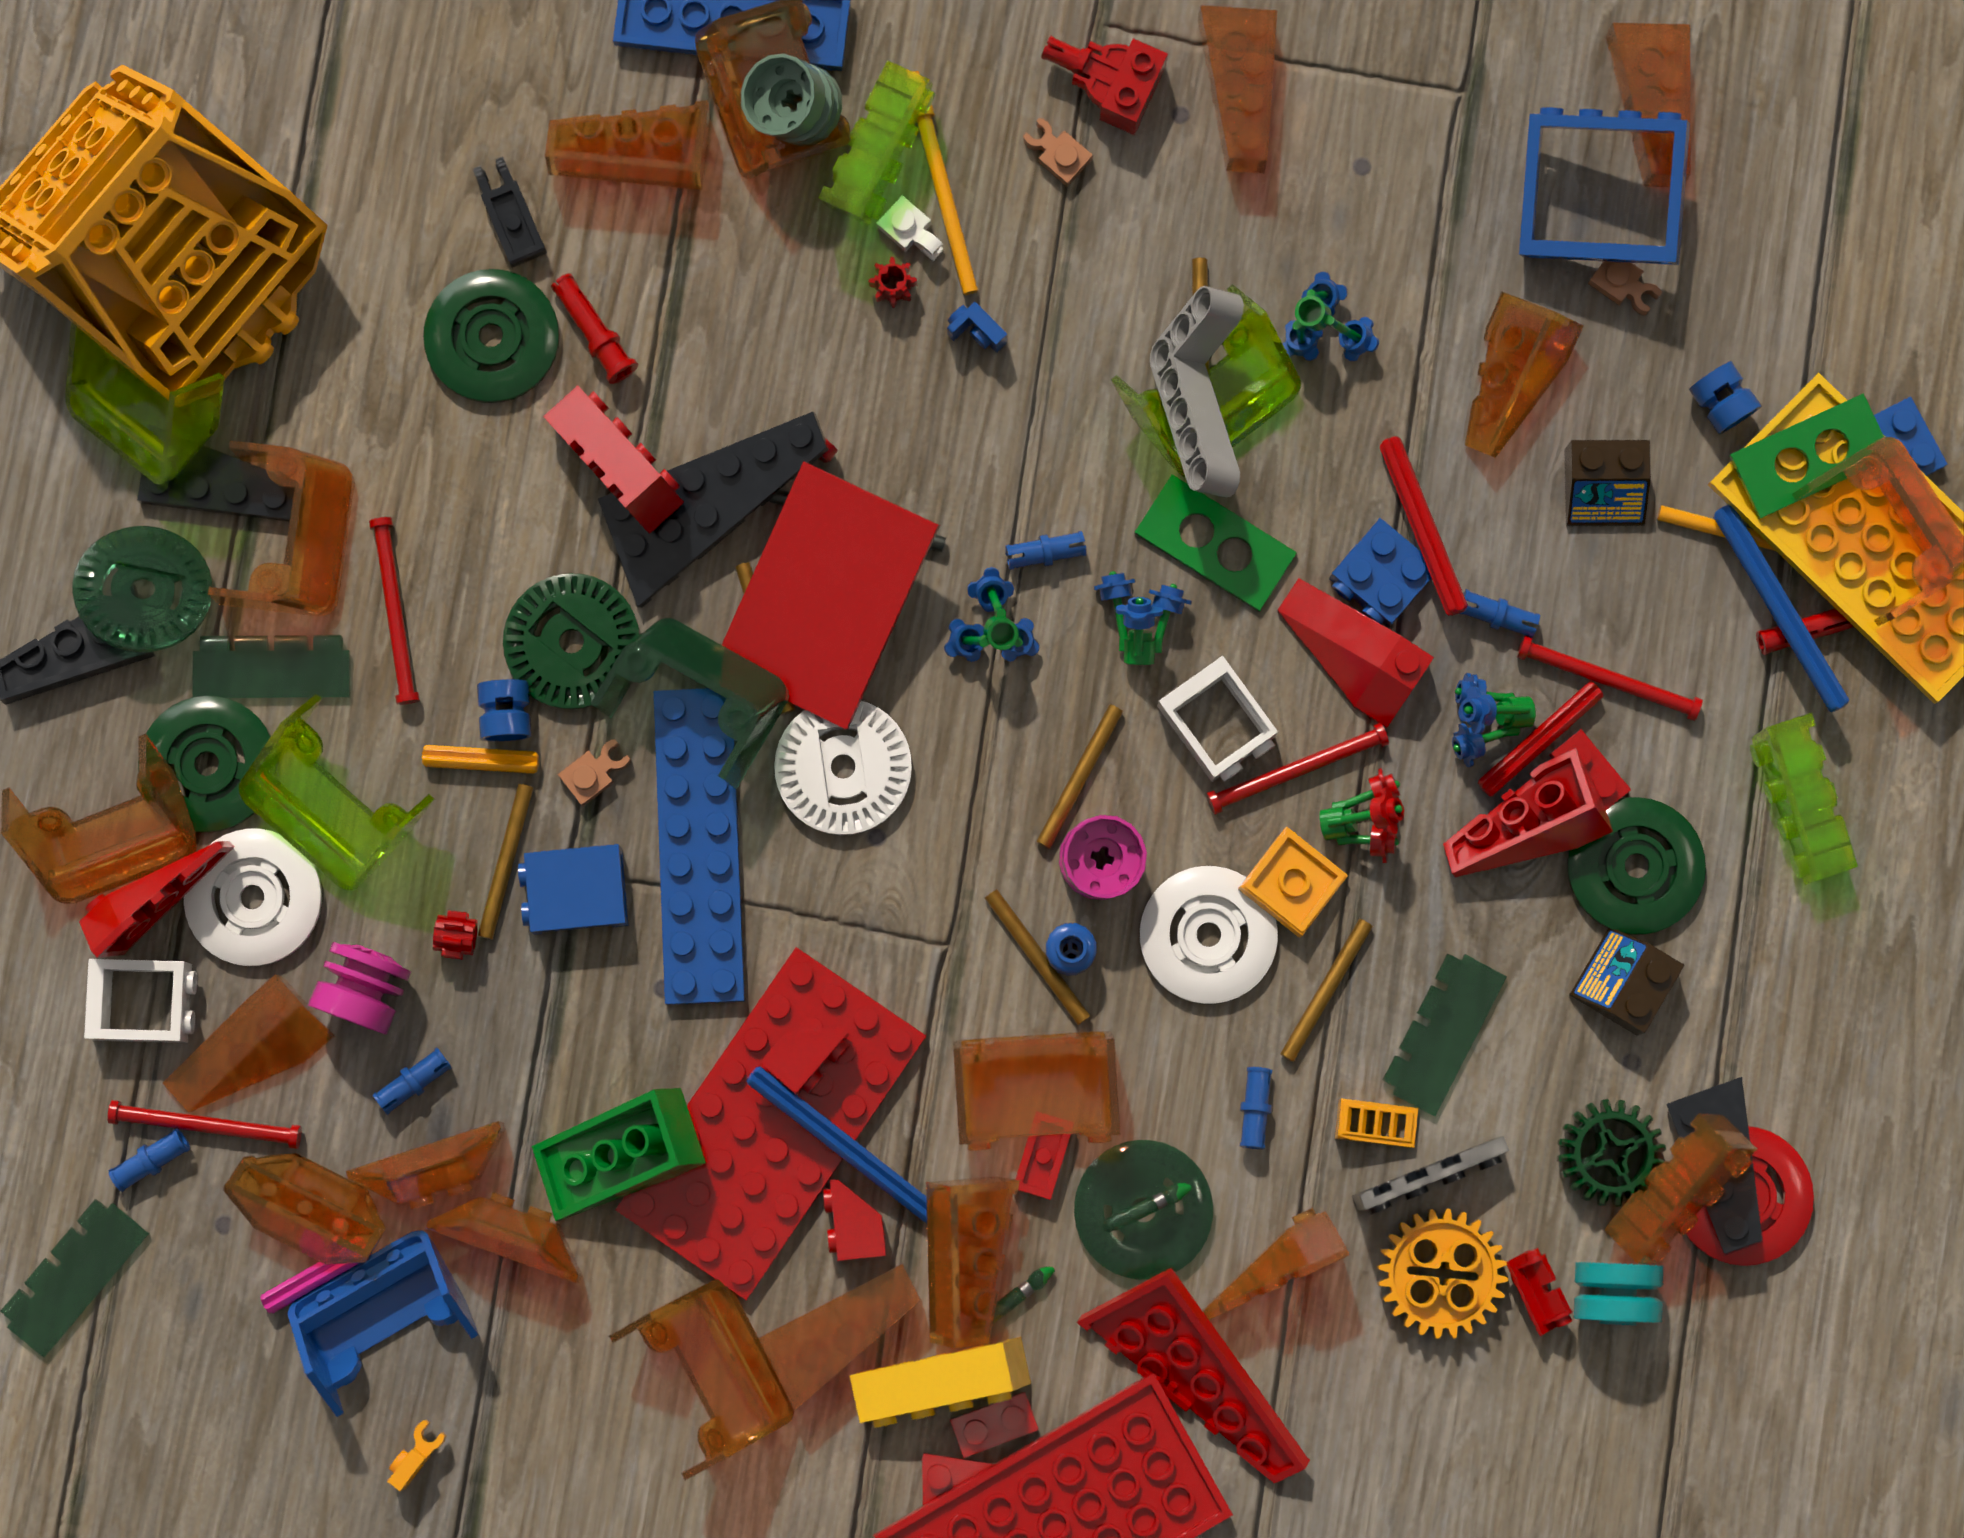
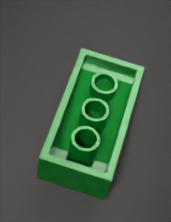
M681 1088L653 1089L532 1146L555 1221H561L661 1183L706 1163Z

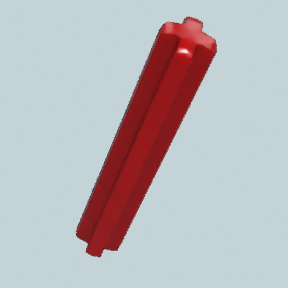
M1588 682L1478 780V785L1488 796H1493L1599 702L1604 696L1601 689L1593 682Z

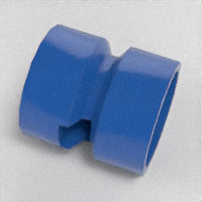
M1732 361L1710 372L1689 388L1699 406L1709 408L1710 411L1707 417L1718 434H1722L1738 425L1762 407L1750 388H1742L1743 377ZM1727 388L1731 395L1719 402L1716 394Z
M503 679L477 684L478 706L484 709L485 714L479 717L480 739L482 741H516L532 736L530 714L524 711V707L530 703L528 681ZM512 704L511 710H496V705Z

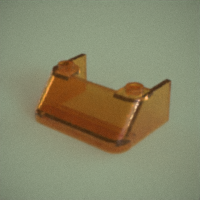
M1883 437L1876 440L1792 494L1798 500L1843 471L1850 483L1858 489L1872 490L1879 486L1922 552L1912 565V577L1920 591L1874 619L1877 626L1897 618L1964 573V536L1903 443L1893 437Z
M230 440L229 449L240 460L265 463L267 474L275 484L295 489L284 564L264 563L259 565L250 576L248 591L209 587L208 595L219 605L309 616H325L331 613L339 600L355 486L352 472L341 462L291 447Z
M147 734L139 736V773L136 778V787L141 796L73 822L65 811L56 807H44L29 813L10 787L2 790L1 834L50 896L60 903H78L140 879L196 852V833L176 774Z
M713 1280L646 1314L609 1336L612 1343L639 1331L646 1345L654 1352L665 1353L674 1348L711 1420L700 1426L697 1435L699 1446L706 1459L681 1473L684 1480L725 1460L788 1424L794 1416L793 1402L735 1292L727 1288L722 1280Z

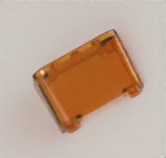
M779 0L719 18L695 34L696 51L735 163L741 175L748 180L836 150L851 143L849 137L850 126L844 115H840L838 125L826 139L815 145L799 147L757 131L747 121L741 108V89L745 76L758 61L768 55L784 53L810 64L801 38L808 33L812 19L808 7L803 4L802 0Z
M1089 1031L976 1038L953 1042L959 1145L967 1144L968 1150L979 1151L991 1149V1142L998 1141L999 1138L1079 1133L1081 1136H1087L1088 1143H1106L1112 1141L1111 1135H1120L1115 1040L1112 1032Z

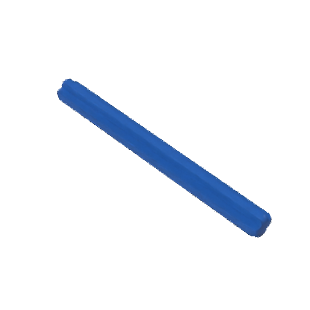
M1730 505L1718 509L1714 514L1715 521L1830 712L1842 709L1849 703L1848 696L1741 517Z
M756 1067L748 1076L746 1082L749 1086L927 1225H932L942 1212L941 1207L762 1067Z

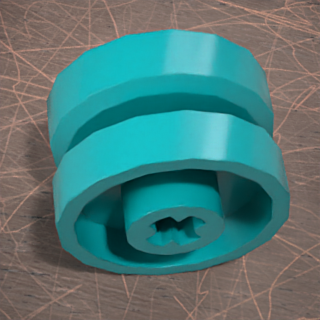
M1575 1262L1574 1282L1582 1287H1599V1295L1580 1294L1575 1297L1573 1319L1599 1320V1324L1636 1326V1322L1662 1323L1663 1302L1658 1298L1638 1297V1289L1657 1290L1663 1286L1664 1266Z

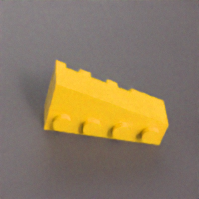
M1021 1337L1007 1339L993 1345L984 1344L955 1353L939 1354L922 1358L918 1361L898 1363L850 1375L859 1422L873 1421L874 1428L897 1423L896 1415L911 1413L912 1420L935 1415L934 1407L949 1405L950 1412L974 1407L972 1399L987 1397L988 1404L1012 1399L1011 1391L1031 1384Z

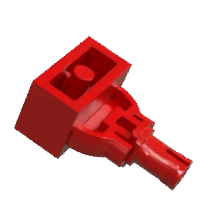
M1050 36L1047 41L1048 45H1045L1041 59H1046L1073 72L1072 84L1084 89L1089 99L1101 108V121L1135 135L1166 69L1168 53L1134 38L1129 46L1123 44L1101 46L1090 41L1088 48H1082L1081 50L1056 39L1054 36Z

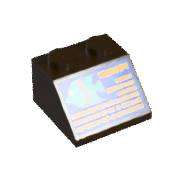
M1571 440L1564 450L1566 526H1644L1651 481L1650 440Z
M1608 928L1569 995L1638 1036L1647 1031L1685 965L1649 943L1616 929Z

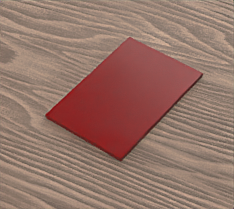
M803 461L713 665L846 730L849 729L940 525Z

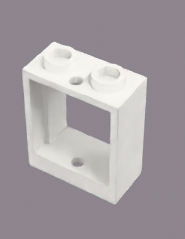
M1223 656L1158 702L1157 707L1211 782L1219 777L1224 782L1243 769L1240 764L1242 760L1251 754L1257 759L1275 746L1272 739L1276 737L1277 729ZM1222 680L1261 734L1215 765L1177 711Z
M89 959L84 1038L93 1041L188 1043V1034H193L195 1030V1012L190 1010V995H195L197 991V972L192 971V964L185 961ZM113 971L173 973L170 1031L110 1029Z

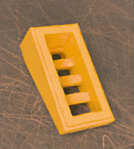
M1339 1099L1335 1139L1414 1148L1418 1108ZM1352 1109L1359 1110L1357 1132H1350ZM1367 1111L1375 1112L1373 1134H1365ZM1383 1113H1390L1388 1136H1381ZM1398 1114L1406 1115L1404 1138L1396 1137Z

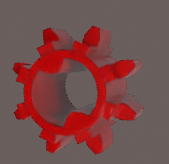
M893 256L889 260L890 264L885 266L883 264H875V271L878 275H875V278L869 279V287L878 290L875 295L876 302L886 299L890 301L891 307L895 308L896 301L900 299L911 301V294L908 289L911 290V287L917 286V278L910 277V274L907 275L911 269L909 262L906 264L902 263L900 266L895 263ZM890 276H897L903 280L897 282V288L889 289L883 285L889 282Z
M448 910L447 916L438 915L434 926L433 950L442 951L441 956L444 958L463 960L464 954L473 955L478 935V920L469 919L467 912Z

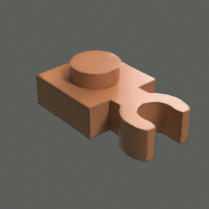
M1039 118L1036 121V126L1044 132V136L1040 139H1034L1026 132L1023 135V141L1028 148L1044 152L1039 157L1038 162L1068 187L1093 160V155L1065 130L1056 138L1052 134L1050 124L1045 119Z
M1603 261L1588 282L1590 286L1619 306L1627 297L1631 300L1633 309L1645 316L1651 308L1642 302L1641 296L1649 294L1657 300L1662 294L1661 289L1655 284H1642L1638 281L1644 271L1633 263Z
M615 739L604 744L601 755L597 759L588 750L558 774L583 807L614 783L608 776L610 771L623 770L632 761L628 755L620 761L611 760V751L619 745Z

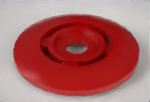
M1748 1126L1762 1243L1724 1255L1686 1155L1683 1157L1674 1179L1673 1203L1682 1230L1699 1250L1720 1262L1731 1265H1758L1782 1256L1800 1240L1810 1222L1813 1211V1184L1807 1166L1799 1153L1780 1136L1768 1130ZM1768 1166L1777 1175L1783 1192L1782 1204L1776 1202L1777 1191L1772 1178L1766 1172Z

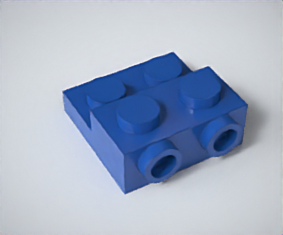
M1379 518L1361 541L1354 546L1331 573L1329 579L1334 583L1331 586L1332 589L1346 601H1350L1353 598L1364 608L1362 614L1390 628L1430 581L1431 575L1421 551L1383 519Z

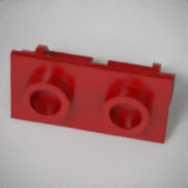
M1535 1248L1507 1261L1506 1264L1511 1274V1279L1528 1310L1529 1318L1534 1323L1539 1336H1542L1556 1327L1559 1328L1571 1323L1572 1319L1569 1314L1573 1313V1311L1569 1307L1560 1287L1549 1291L1546 1284L1557 1279L1546 1258V1254H1541L1539 1248Z

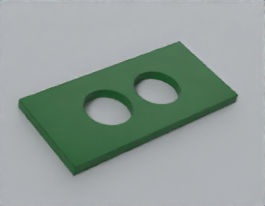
M1864 393L1729 455L1758 519L1894 457ZM1835 430L1847 440V454L1841 462L1830 464L1818 457L1815 450V442L1821 432ZM1792 448L1800 451L1805 456L1807 472L1800 481L1787 482L1779 477L1775 470V459L1780 451Z
M1173 474L1134 532L1137 536L1259 612L1297 554L1293 549L1205 494L1190 489L1187 483ZM1202 515L1212 523L1214 535L1207 545L1195 548L1187 545L1181 539L1179 528L1182 521L1188 516ZM1231 538L1243 540L1251 549V562L1245 569L1240 571L1225 569L1217 557L1219 546Z

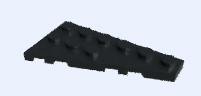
M813 411L667 470L680 485L675 492L684 503L650 534L613 493L598 498L637 607H644L652 600L651 597L664 586L670 585L679 577L683 570L696 559H701L740 526L747 516L759 506H763L772 499V495L790 480H794L803 461L812 465L829 450L818 418Z

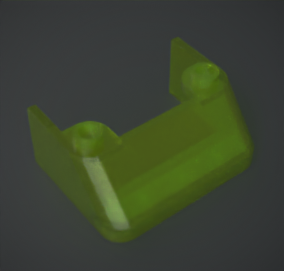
M1232 284L1227 290L1241 296L1244 304L1243 314L1238 325L1222 343L1227 356L1209 369V378L1233 448L1296 398L1301 388V379L1267 312ZM1119 376L1113 377L1111 381L1133 420L1171 467L1181 476L1185 477L1159 391L1148 389L1138 394Z
M71 322L65 402L69 413L78 423L153 483L163 484L175 479L219 427L224 376L217 373L172 391L169 394L168 401L145 385Z
M315 694L279 724L240 781L239 794L249 808L337 886L345 890H355L369 878L407 837L435 799L428 794L408 813L394 803H385L373 813L317 763L323 752V742L319 734L306 723L322 700L319 695Z

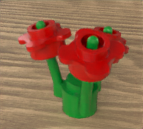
M1382 768L1378 769V775L1368 779L1372 790L1344 801L1332 802V808L1320 810L1319 817L1321 831L1326 841L1337 839L1339 846L1352 843L1370 845V856L1382 857V863L1387 864L1388 853L1395 854L1396 846L1399 844L1397 825L1404 818V807L1401 800L1397 798L1401 795L1398 789L1400 782L1395 781L1392 774L1385 776ZM1371 800L1369 811L1355 813L1354 809L1351 808ZM1372 819L1374 825H1372L1371 836L1351 834V832H1357V822Z

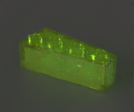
M887 60L865 104V110L869 112L866 119L860 117L850 133L848 146L852 147L850 153H844L842 156L839 155L833 167L832 181L835 183L832 189L824 186L818 197L828 208L868 226L872 218L879 219L887 201L886 198L882 197L888 183L895 184L901 172L903 163L899 162V158L904 147L910 149L917 137L919 128L914 125L920 112L926 114L933 102L935 92L931 91L933 84L930 79Z
M1812 712L1765 728L1752 737L1753 744L1750 745L1752 759L1757 767L1762 766L1767 780L1763 782L1766 797L1770 804H1776L1780 818L1777 819L1779 833L1784 841L1789 840L1794 854L1790 857L1792 869L1798 879H1803L1805 885L1858 867L1844 818L1840 814L1834 815L1833 808L1837 807V794L1834 784L1827 777L1823 778L1821 772L1824 768L1823 761L1826 760L1822 744H1816L1810 735L1809 728L1816 726Z

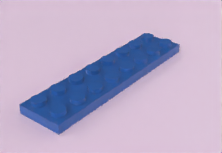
M732 687L653 691L665 1005L744 1002Z

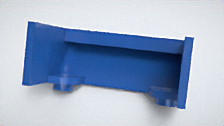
M421 1230L406 1234L370 1255L368 1259L296 1299L288 1310V1318L305 1375L336 1417L344 1414L337 1389L350 1384L356 1379L361 1369L359 1354L427 1315L434 1325H451L459 1320L471 1339L479 1335L466 1299L429 1235Z

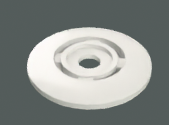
M864 701L860 702L849 726V730L858 732L855 738L839 735L823 742L819 737L830 731L844 728L804 710L791 721L778 743L774 769L777 787L783 801L799 820L824 833L853 835L877 827L897 810L910 784L912 772L911 754L903 732L887 713ZM847 755L854 760L855 771L850 777L842 779L832 773L831 764L837 756ZM862 792L867 795V798L858 803L846 805L828 803L831 797L848 799Z
M265 829L238 830L213 841L211 844L217 841H230L235 847L184 896L185 915L196 939L216 957L242 966L268 965L294 953L311 935L318 921L322 905L320 877L309 855L293 840L282 834ZM278 871H282L289 885L290 902L288 907L283 905L285 898L284 889L279 878L275 876ZM251 885L259 886L264 893V901L256 909L246 908L241 901L243 890ZM217 888H220L222 911L229 919L226 925L219 918L214 900V893Z
M1200 866L1181 871L1158 887L1144 909L1140 924V946L1143 958L1154 978L1165 989L1179 998L1200 1004H1217L1236 999L1255 987L1266 975L1273 962L1278 942L1276 919L1238 889L1246 878L1240 873L1217 866ZM1182 908L1186 913L1178 925V943L1171 946V922L1178 909ZM1213 923L1219 928L1221 938L1215 946L1206 947L1199 943L1197 930L1202 924ZM1246 925L1248 930L1246 949L1240 960L1235 963L1232 956L1240 943V926Z

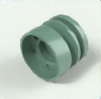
M784 53L768 55L755 63L745 76L741 89V108L747 121L757 131L799 147L811 146L826 139L838 125L842 112V93L836 80L825 70Z

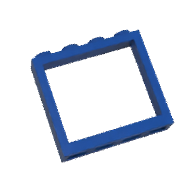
M1542 107L1540 108V114H1530L1519 255L1524 258L1679 265L1690 123L1688 120H1681V113L1658 112L1657 119L1642 118V112L1629 110L1618 111V117H1602L1603 111L1597 109H1579V116L1563 115L1564 109ZM1543 128L1674 133L1666 245L1534 240Z

